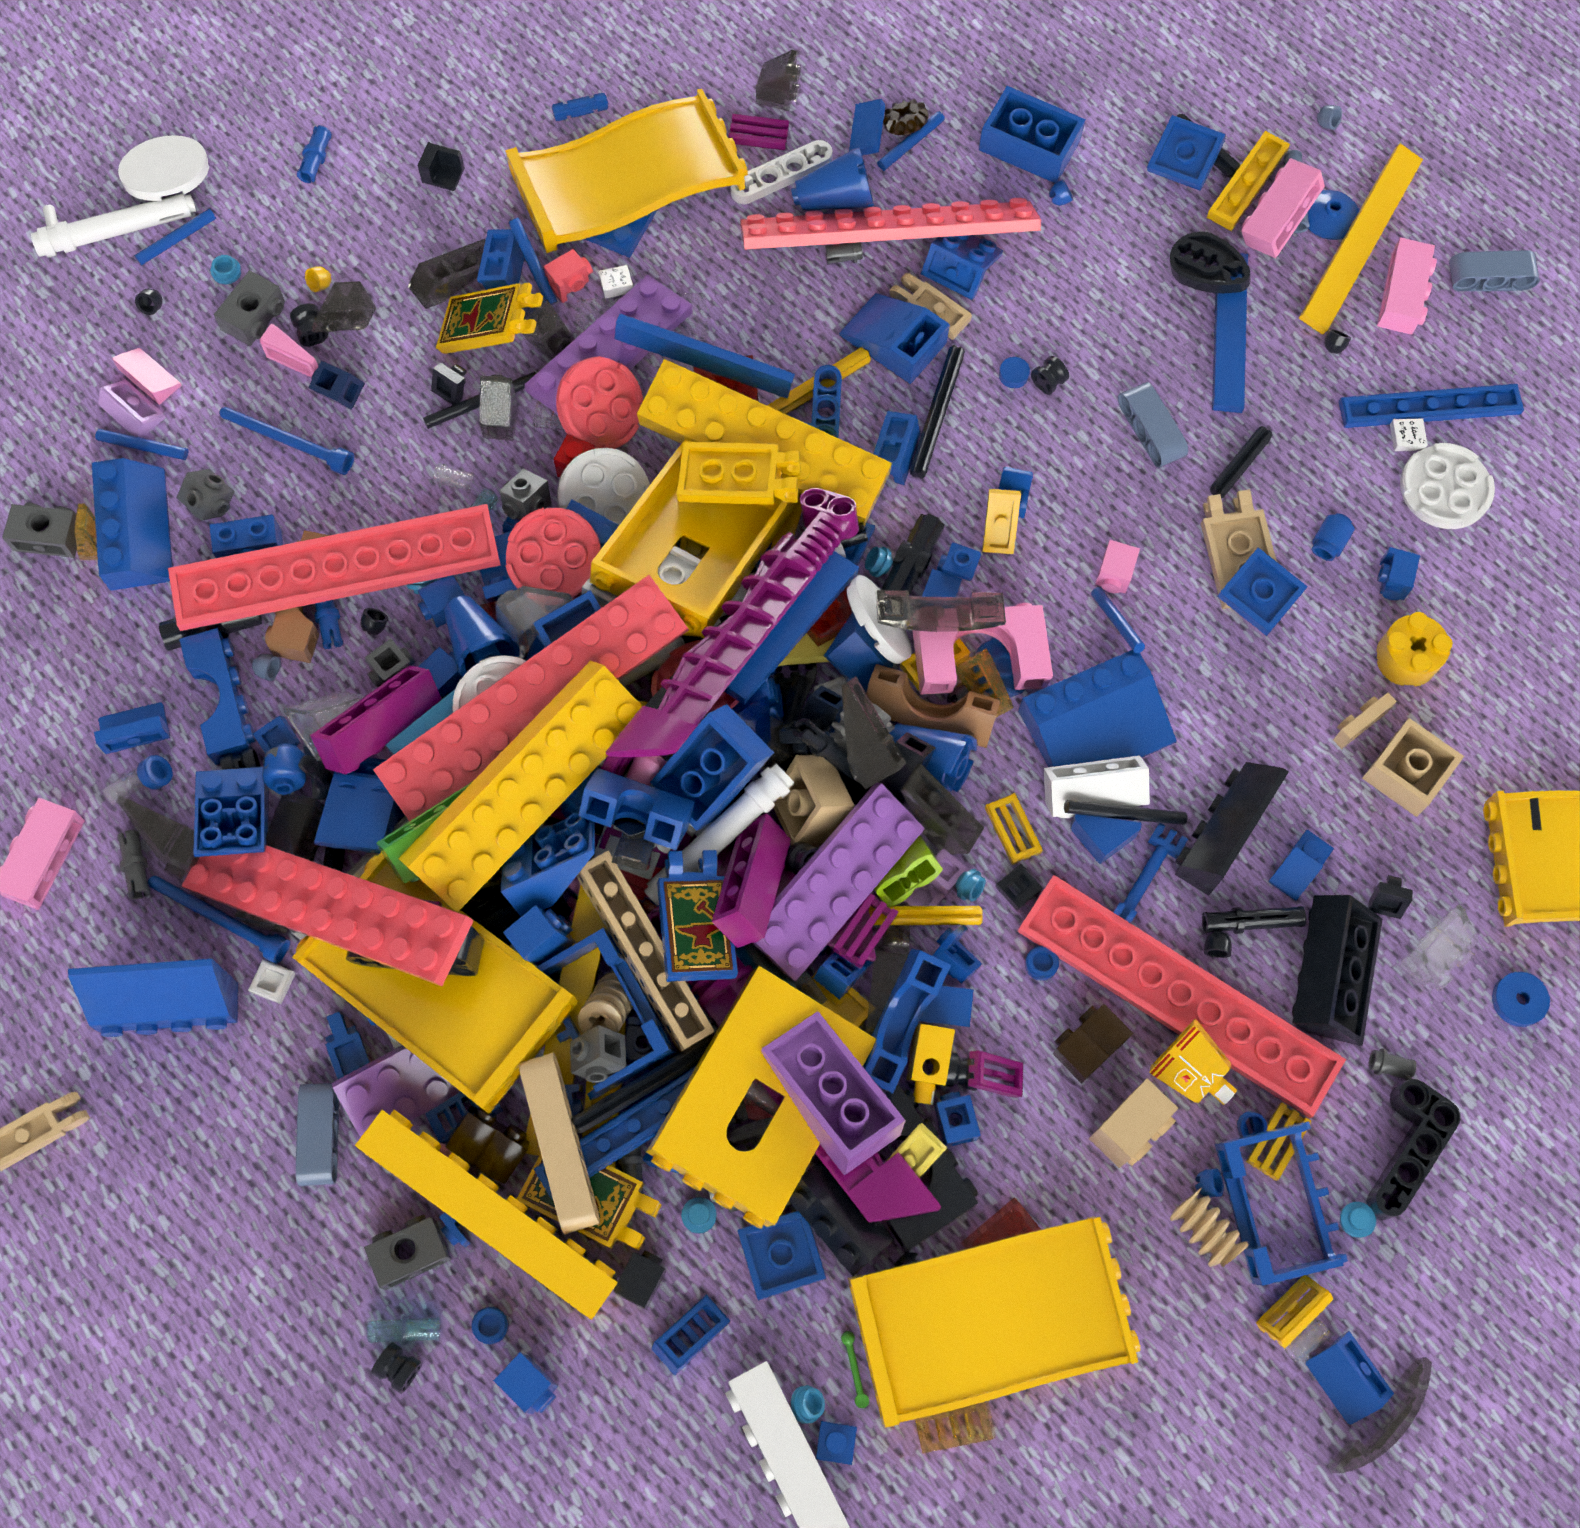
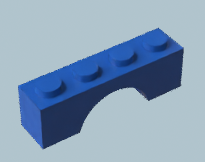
M218 628L180 638L179 641L186 668L193 678L210 681L219 688L220 697L215 712L200 725L207 755L215 765L220 764V756L230 753L233 755L241 754L242 750L252 747L251 743L256 742V738L253 735L254 730L251 723L246 724L244 714L249 713V709L244 695H239L237 685H241L242 681L237 667H232L230 657L235 656L229 637L224 639Z
M911 948L872 1034V1037L876 1038L875 1044L862 1066L878 1087L891 1093L894 1092L907 1064L908 1049L916 1026L928 1005L937 997L951 967L950 964L921 950Z

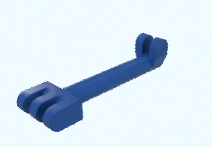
M1162 823L1158 824L1148 843L1156 847L1124 902H1119L1114 911L1115 914L1129 923L1135 918L1137 914L1135 908L1167 854L1177 859L1188 841V838L1182 836L1178 840L1177 845L1172 844L1171 841L1177 833L1173 829L1169 831L1165 839L1160 837L1165 829V825Z

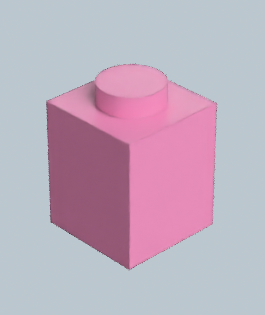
M1109 540L1095 585L1101 586L1103 590L1109 593H1126L1131 582L1140 548Z

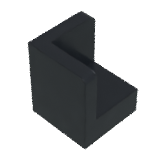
M430 142L427 143L417 165L422 183L451 191L456 190L465 169L462 154L459 150Z

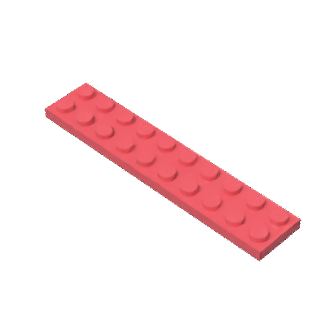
M1012 198L1009 202L998 203L996 200H983L980 204L969 205L967 202L958 201L953 202L951 206L942 207L939 204L928 203L922 205V208L898 205L893 207V210L868 207L863 212L838 209L832 214H823L821 211H808L805 215L794 216L792 213L785 212L777 214L776 217L764 218L760 214L747 216V219H740L744 250L1041 231V218L1030 201H1027L1025 198Z
M484 504L170 567L168 572L177 627L180 631L487 569L501 566L488 505Z
M647 575L374 768L373 771L410 822L474 781L589 661L604 665L617 680H620L689 631V629L651 576Z
M267 845L265 852L197 857L182 884L183 888L440 986H443L474 921L466 915Z
M1055 875L1052 876L1017 931L1037 945L1046 947L1054 952L1059 959L1178 1035L1196 1019L1229 1059L1231 1069L1308 1118H1312L1346 1061L1339 1054Z

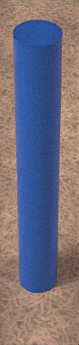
M937 111L920 130L907 136L877 162L878 167L883 171L889 168L945 120L944 115Z
M207 209L135 254L136 260L141 266L214 221L216 219L211 209Z
M520 218L509 221L510 228L540 293L544 296L543 299L546 306L557 303L558 301Z
M100 428L97 429L95 434L97 441L176 459L186 460L189 453L188 448Z
M1101 587L1094 588L1091 596L1135 653L1142 652L1145 649L1143 641Z

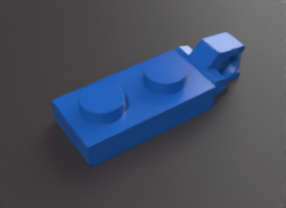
M340 1012L327 1016L332 1035L325 1037L327 1042L325 1046L337 1079H340L370 1063V1059L356 1026L347 1028L344 1017Z

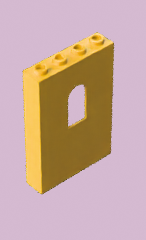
M682 442L591 562L590 583L602 591H608L619 596L647 575H650L688 627L689 631L687 632L705 638L701 633L705 627L715 625L724 612L721 608L725 601L733 599L742 585L743 578L750 574L792 513L794 503L785 502L778 497L774 498V505L678 502L677 488L683 449ZM682 536L709 548L685 582L674 585L664 582L659 577L658 568Z
M758 966L751 972L646 1153L653 1156L651 1162L667 1172H670L671 1169L676 1170L684 1175L682 1181L698 1191H701L702 1187L714 1194L712 1199L716 1203L729 1210L733 1206L745 1213L743 1216L745 1221L762 1229L763 1225L769 1227L777 1223L820 1143L763 1056L761 1049L817 1011L862 1066L870 1054L876 1038L761 966ZM756 1078L783 1095L784 1099L758 1145L750 1151H738L728 1142L726 1131L728 1124Z

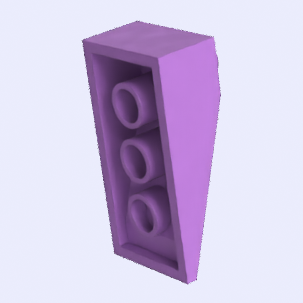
M818 1011L761 1049L763 1056L817 1140L844 1175L901 1135L905 1123L903 1116Z

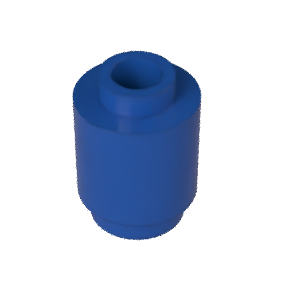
M1340 513L1327 515L1312 540V552L1326 561H1333L1335 557L1340 556L1355 531L1350 518Z

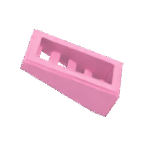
M270 324L260 338V343L267 358L312 378L314 371L318 368L316 359L277 326Z

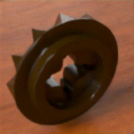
M903 99L902 103H893L892 108L885 110L884 128L894 135L912 134L920 130L927 123L929 118L928 110L924 102L917 103L916 99H912L909 102Z

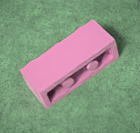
M1290 158L1285 167L1280 168L1277 172L1274 183L1268 192H1264L1260 197L1258 206L1253 214L1245 219L1241 230L1245 244L1250 248L1277 258L1325 187L1321 170Z
M1399 238L1391 253L1377 323L1378 327L1412 335L1417 325H1423L1428 311L1427 307H1423L1424 301L1428 300L1432 289V283L1428 282L1429 276L1433 275L1437 259L1433 258L1435 245Z
M38 798L35 806L28 810L25 824L19 836L12 840L9 847V855L4 864L0 866V895L39 910L85 820L74 810Z

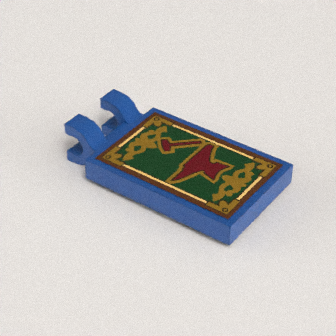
M716 850L702 851V858L698 860L699 872H683L682 851H668V859H665L664 862L666 878H659L657 881L666 982L736 979L738 969L735 945L712 923L725 876H717Z

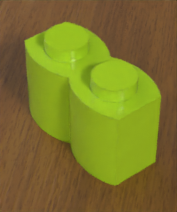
M919 835L874 890L881 900L887 904V907H892L906 900L915 888L932 882L942 872L943 868L930 847Z

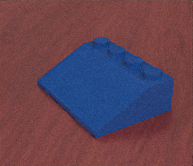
M1133 650L1023 697L1018 709L1022 720L1048 767L1141 756L1143 758L1177 742L1153 675L1141 654L1135 653Z
M213 959L68 969V978L89 1026L101 1033L103 1037H120L123 1035V1031L136 1030L137 1034L151 1035L158 1033V1028H171L173 1032L192 1031V1026L206 1025V1029L219 1030L227 1028V1023H238V982Z

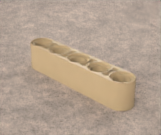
M553 1052L524 1061L519 1064V1071L561 1229L564 1234H568L600 1224L598 1208L577 1130L571 1120L573 1115L557 1058Z

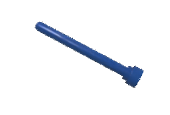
M222 407L219 411L220 416L225 420L327 461V465L330 466L331 470L339 474L346 475L354 463V453L344 448L327 449L228 407Z
M151 876L148 879L150 888L258 946L265 959L278 964L288 952L290 940L279 934L265 935L158 876Z

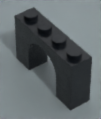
M821 685L809 695L799 720L802 718H808L809 720L821 719L823 731L834 733L835 728L831 724L833 722L839 723L842 720L840 713H845L850 700ZM906 732L896 741L883 771L873 775L865 774L869 777L865 784L856 785L838 769L837 771L854 804L857 805L877 782L882 783L908 809L936 747ZM793 743L788 744L782 761L791 764L795 758L792 748Z
M898 1084L893 1093L889 1091L884 1093L905 1119L901 1135L895 1140L904 1141L921 1123L936 1137L938 1136L931 1121L928 1118L922 1120L916 1111L919 1105L917 1102H914L915 1097L908 1089L903 1091ZM948 1148L929 1168L930 1180L928 1190L939 1202L941 1209L919 1215L889 1219L886 1223L905 1253L914 1249L978 1204L975 1198L978 1196L975 1186L967 1177L961 1178L955 1169L958 1166V1162Z

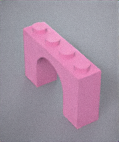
M1020 603L1011 607H1001L998 604H990L983 608H970L962 605L944 610H939L936 607H926L915 613L912 631L920 695L953 692L957 682L953 644L957 639L971 633L988 634L998 639L1006 647L1011 659L1015 690L1046 688L1053 677L1043 605Z

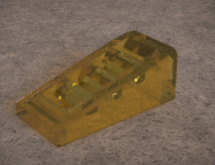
M85 503L78 504L74 530L78 558L80 560H98L95 516Z
M986 648L955 666L958 677L968 691L984 695L983 691L990 687L992 688L993 693L989 694L988 697L1000 700L996 718L1014 708L996 665ZM978 665L980 670L974 673L972 667ZM984 676L987 681L980 685L977 679Z
M989 1401L915 1419L922 1453L996 1438ZM978 1411L983 1431L981 1433H976L972 1412ZM964 1414L967 1436H961L957 1415ZM949 1417L953 1439L947 1440L943 1418ZM930 1420H935L939 1442L932 1443L928 1424Z

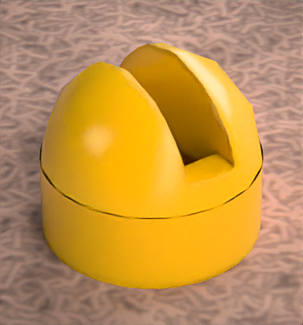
M315 266L308 268L305 272V281L311 291L319 292L330 286L332 281L331 274L324 267Z

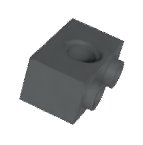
M249 270L213 315L221 331L251 346L256 339L262 337L266 331V326L272 318L280 315L284 308L285 300L278 285Z
M25 503L24 505L11 504L2 538L12 551L75 558L84 524L76 513L67 507L57 506L53 509L44 508L34 503Z
M421 1215L405 1223L406 1228L394 1234L392 1230H388L371 1238L372 1244L365 1246L364 1249L379 1288L387 1290L452 1260L438 1223L434 1218L429 1217L426 1219L425 1215ZM406 1241H413L415 1244L414 1255L407 1260H401L399 1256L400 1246Z

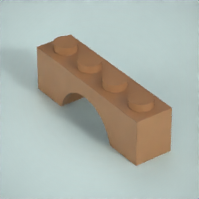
M304 530L301 541L330 535ZM303 606L276 611L273 625L268 626L265 634V642L271 653L277 657L311 663L319 633L314 623L303 615Z
M878 664L875 665L864 701L870 706L873 703L891 717V721L970 735L977 739V746L987 748L1000 704L999 699L971 691L956 703L946 705L933 704L923 700L913 691L906 672Z

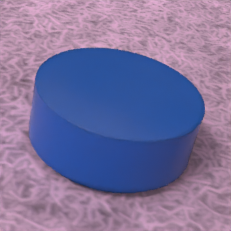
M1009 357L1000 366L999 379L1006 387L1020 388L1028 381L1030 367L1022 358Z
M158 755L148 756L137 767L139 780L149 789H161L173 777V771L169 762Z
M1043 946L1032 948L1025 958L1027 973L1039 981L1052 978L1059 968V957Z
M485 1307L479 1310L472 1320L473 1335L478 1341L488 1345L496 1344L503 1340L509 1329V1321L506 1314L496 1307Z

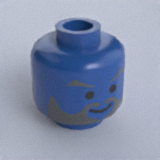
M279 744L266 752L262 779L265 785L281 795H288L301 789L305 785L307 774L300 769L298 764L305 754L292 744Z

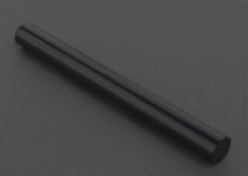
M531 372L423 417L427 429L523 390L525 389V383L536 372Z
M1066 800L1064 803V812L1068 814L1185 825L1188 819L1186 812L1072 800Z

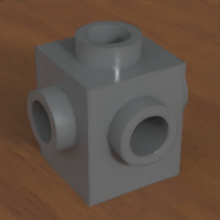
M210 469L186 473L176 498L195 517L202 521L222 517L226 514L235 491L224 482L222 477L216 475Z
M522 469L499 490L502 509L511 519L521 520L527 514L537 509H546L552 503L548 481L526 469Z
M389 639L364 657L371 670L367 675L377 688L407 666H412L416 663L407 649L404 647L399 649L392 639Z
M598 1025L570 1041L571 1073L586 1078L589 1082L599 1083L625 1068V1035Z

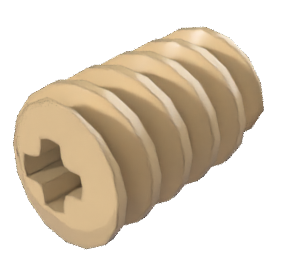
M614 971L600 978L578 1015V1024L583 1034L598 1025L619 1032L631 1009H633Z
M1200 1188L1173 1211L1170 1220L1175 1221L1181 1218L1184 1220L1179 1231L1181 1233L1189 1230L1193 1231L1188 1242L1190 1244L1199 1241L1203 1243L1198 1252L1200 1256L1211 1252L1212 1257L1207 1264L1209 1267L1218 1264L1224 1267L1243 1252L1249 1244L1247 1241L1235 1244L1240 1233L1238 1230L1225 1232L1230 1221L1228 1218L1216 1221L1220 1209L1218 1207L1206 1209L1211 1198L1205 1196L1198 1199L1197 1196L1201 1191Z

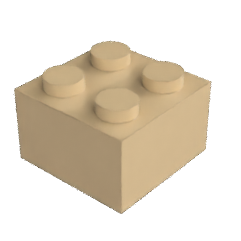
M1408 718L1394 734L1362 779L1417 817L1430 805L1464 756Z
M796 755L785 772L794 782L789 788L791 792L784 798L780 796L774 802L775 806L773 808L784 832L791 839V845L797 842H804L820 848L855 805L837 769L820 756Z
M1146 1078L1090 1136L1089 1140L1118 1168L1127 1162L1133 1166L1152 1148V1145L1148 1142L1150 1138L1155 1142L1176 1122L1172 1115L1178 1110V1107Z

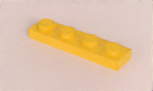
M1265 131L1214 202L1206 218L1232 232L1278 166L1284 154L1287 153L1290 144Z

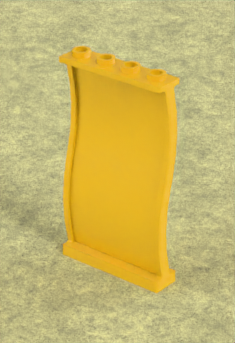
M697 89V95L694 97L674 99L651 105L611 122L584 137L562 145L519 153L516 147L505 150L510 173L546 254L558 250L557 245L560 243L582 240L607 233L692 194L737 185L740 191L744 190V176L748 175L746 163L743 158H738L733 138L728 139L723 119L717 118L712 98L707 99L703 89Z
M1555 790L1516 793L1496 791L1485 801L1483 815L1484 819L1489 823L1488 847L1494 855L1493 880L1495 884H1498L1499 888L1498 912L1500 916H1503L1504 927H1511L1514 924L1580 921V791ZM1530 799H1539L1542 830L1532 829Z
M382 852L379 855L373 856L364 867V873L360 876L361 879L418 899L439 901L442 903L443 908L452 910L421 880L415 882L408 881L407 883L401 881ZM459 910V911L457 912V913L466 915V914H465L464 912H462L461 910ZM473 921L471 926L484 939L478 974L476 976L448 974L443 986L398 969L353 964L346 960L347 950L310 936H305L298 943L296 953L292 956L293 959L488 1114L491 1113L519 1078V1064L535 1058L578 1004V1001L570 992L559 986L529 961L524 960L519 953L476 921Z
M1092 1216L1087 1219L1005 1238L942 1256L849 1277L848 1283L881 1422L884 1427L887 1428L899 1425L901 1422L978 1404L1061 1379L1123 1364L1138 1363L1136 1352L1141 1350L1135 1330L1130 1331L1127 1316L1131 1315V1309L1127 1296L1120 1293L1117 1280L1121 1279V1271L1117 1259L1111 1258L1108 1244L1112 1243V1237L1108 1224L1106 1222L1102 1223L1101 1217Z

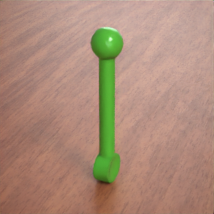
M846 1331L842 1334L841 1341L847 1348L857 1394L855 1404L858 1408H866L869 1404V1398L863 1392L853 1347L855 1336L852 1332Z

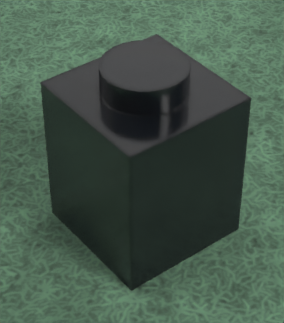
M646 1250L643 1251L642 1255L633 1252L613 1292L647 1310L666 1273V1269L660 1266L663 1259Z

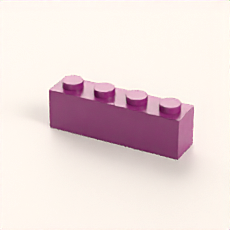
M409 665L311 734L310 737L326 769L342 774L351 773L360 767V763L368 757L380 753L388 742L440 702L442 698L429 669Z
M767 813L755 819L737 836L712 919V923L737 948L765 938L791 841L787 834Z

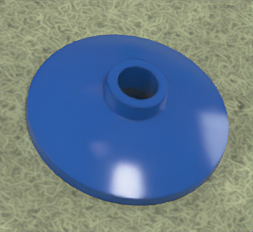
M1322 190L1308 210V221L1310 224L1308 229L1324 239H1344L1359 212V208L1349 196L1342 192Z

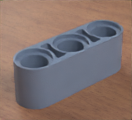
M1528 250L1462 252L1454 255L1449 260L1452 286L1455 291H1523L1537 286L1540 282L1536 255Z
M1145 382L1118 395L1120 409L1156 467L1160 468L1188 455V445L1183 434L1149 382Z
M331 1083L300 1084L296 1141V1181L298 1186L336 1184L339 1099Z

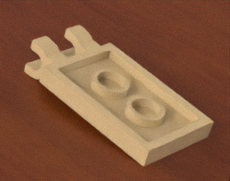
M1250 489L1237 492V498L1232 500L1235 509L1233 513L1224 514L1220 494L1208 496L1207 503H1203L1206 518H1203L1200 524L1218 594L1258 547L1277 562L1264 510H1254ZM1219 598L1222 609L1231 608Z

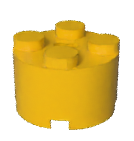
M1414 612L1411 615L1397 619L1378 642L1376 649L1377 665L1381 673L1389 681L1397 685L1421 686L1430 681L1446 663L1453 642L1438 622L1427 617L1422 612Z

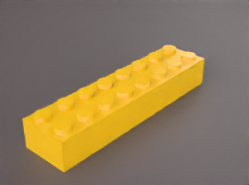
M666 359L663 360L637 412L641 426L678 443H682L684 439H687L691 442L778 444L779 452L800 451V476H790L782 472L781 479L797 477L798 498H800L804 491L811 488H821L852 498L856 502L858 524L863 522L864 527L891 471L892 463Z
M589 661L398 859L453 911L458 912L607 757L606 750L642 705L604 665Z
M381 1110L355 1144L360 1151L590 1320L593 1319L618 1283L612 1279L615 1274L613 1269L599 1259L593 1265L583 1257L586 1252L583 1247L570 1238L563 1243L554 1236L557 1229L539 1216L536 1222L525 1215L528 1210L527 1206L512 1195L507 1200L496 1193L499 1189L498 1185L483 1174H480L477 1179L469 1174L467 1171L470 1169V1166L467 1162L453 1152L449 1157H446L439 1151L442 1147L440 1143L426 1132L422 1131L419 1136L410 1130L413 1127L411 1121L399 1112L393 1110L389 1115L384 1110Z

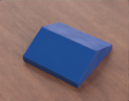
M852 612L824 654V657L859 694L865 696L875 665L893 668L894 663L887 660L874 647V644L878 641H875L869 635L864 625H859Z

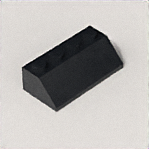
M1246 762L1240 771L1234 768L1224 783L1229 788L1224 797L1217 794L1208 808V811L1213 813L1209 821L1201 820L1191 835L1197 839L1192 848L1185 845L1175 862L1180 867L1175 875L1209 896L1228 872L1289 771L1280 767Z
M1314 895L1312 908L1308 914L1309 927L1307 938L1303 944L1304 956L1302 968L1298 974V991L1296 1002L1292 1008V1023L1310 1034L1363 1046L1383 919L1351 895Z

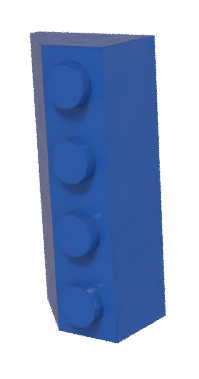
M126 458L91 462L98 572L100 578L110 591L170 582L168 568L173 567L165 469Z

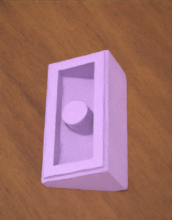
M126 379L100 388L98 405L132 436L144 437L166 418V415Z

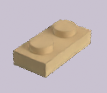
M1389 692L1379 700L1375 696L1372 697L1360 708L1363 713L1356 718L1351 714L1337 726L1340 732L1333 741L1343 749L1387 714L1397 701Z

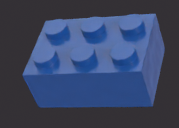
M1006 86L982 128L979 151L1048 181L1057 183L1081 141L1086 119Z
M726 704L706 715L680 749L673 754L650 783L657 789L694 801L695 804L689 823L698 831L714 821L774 752Z

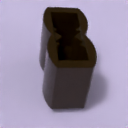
M1105 1004L1098 1010L1092 1005L1078 1019L1082 1023L1079 1028L1074 1032L1068 1028L1054 1041L1058 1047L1053 1052V1055L1081 1084L1134 1034Z
M470 1105L448 1138L445 1147L464 1161L475 1165L491 1178L505 1184L529 1149L530 1142L526 1140L527 1134L515 1125L510 1124L507 1127L500 1124L496 1120L497 1115L493 1111L488 1114L481 1107L476 1108Z

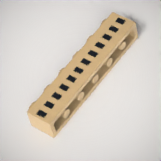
M609 850L588 861L576 877L607 930L610 932L615 944L622 953L678 1052L681 1053L715 1031L685 981L666 982L663 943Z

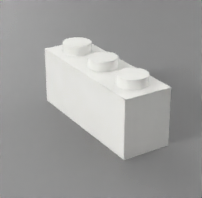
M1141 756L1044 768L1045 803L1053 817L1070 818L1075 815L1064 812L1066 800L1130 807L1150 804L1149 768Z

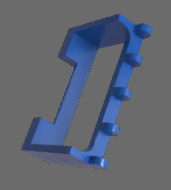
M605 928L598 930L537 966L540 971L549 977L598 947L607 965L612 967L643 1024L641 1028L654 1050L611 1075L605 1081L595 1083L594 1089L587 1094L590 1101L676 1052L637 979L615 944L610 932ZM569 1014L563 1021L566 1030L556 1036L560 1043L569 1038L574 1040L581 1036Z
M1309 1121L1215 1144L1236 1226L1240 1233V1241H1247L1249 1244L1243 1252L1253 1284L1264 1286L1344 1266L1343 1263L1348 1261L1346 1254L1335 1255L1332 1249L1328 1232L1339 1230L1337 1222L1325 1224L1318 1197L1329 1195L1328 1187L1316 1189L1308 1162L1316 1161L1320 1158L1318 1152L1306 1154L1302 1132L1311 1128ZM1290 1135L1324 1258L1273 1271L1267 1248L1260 1244L1242 1176L1247 1174L1239 1147Z

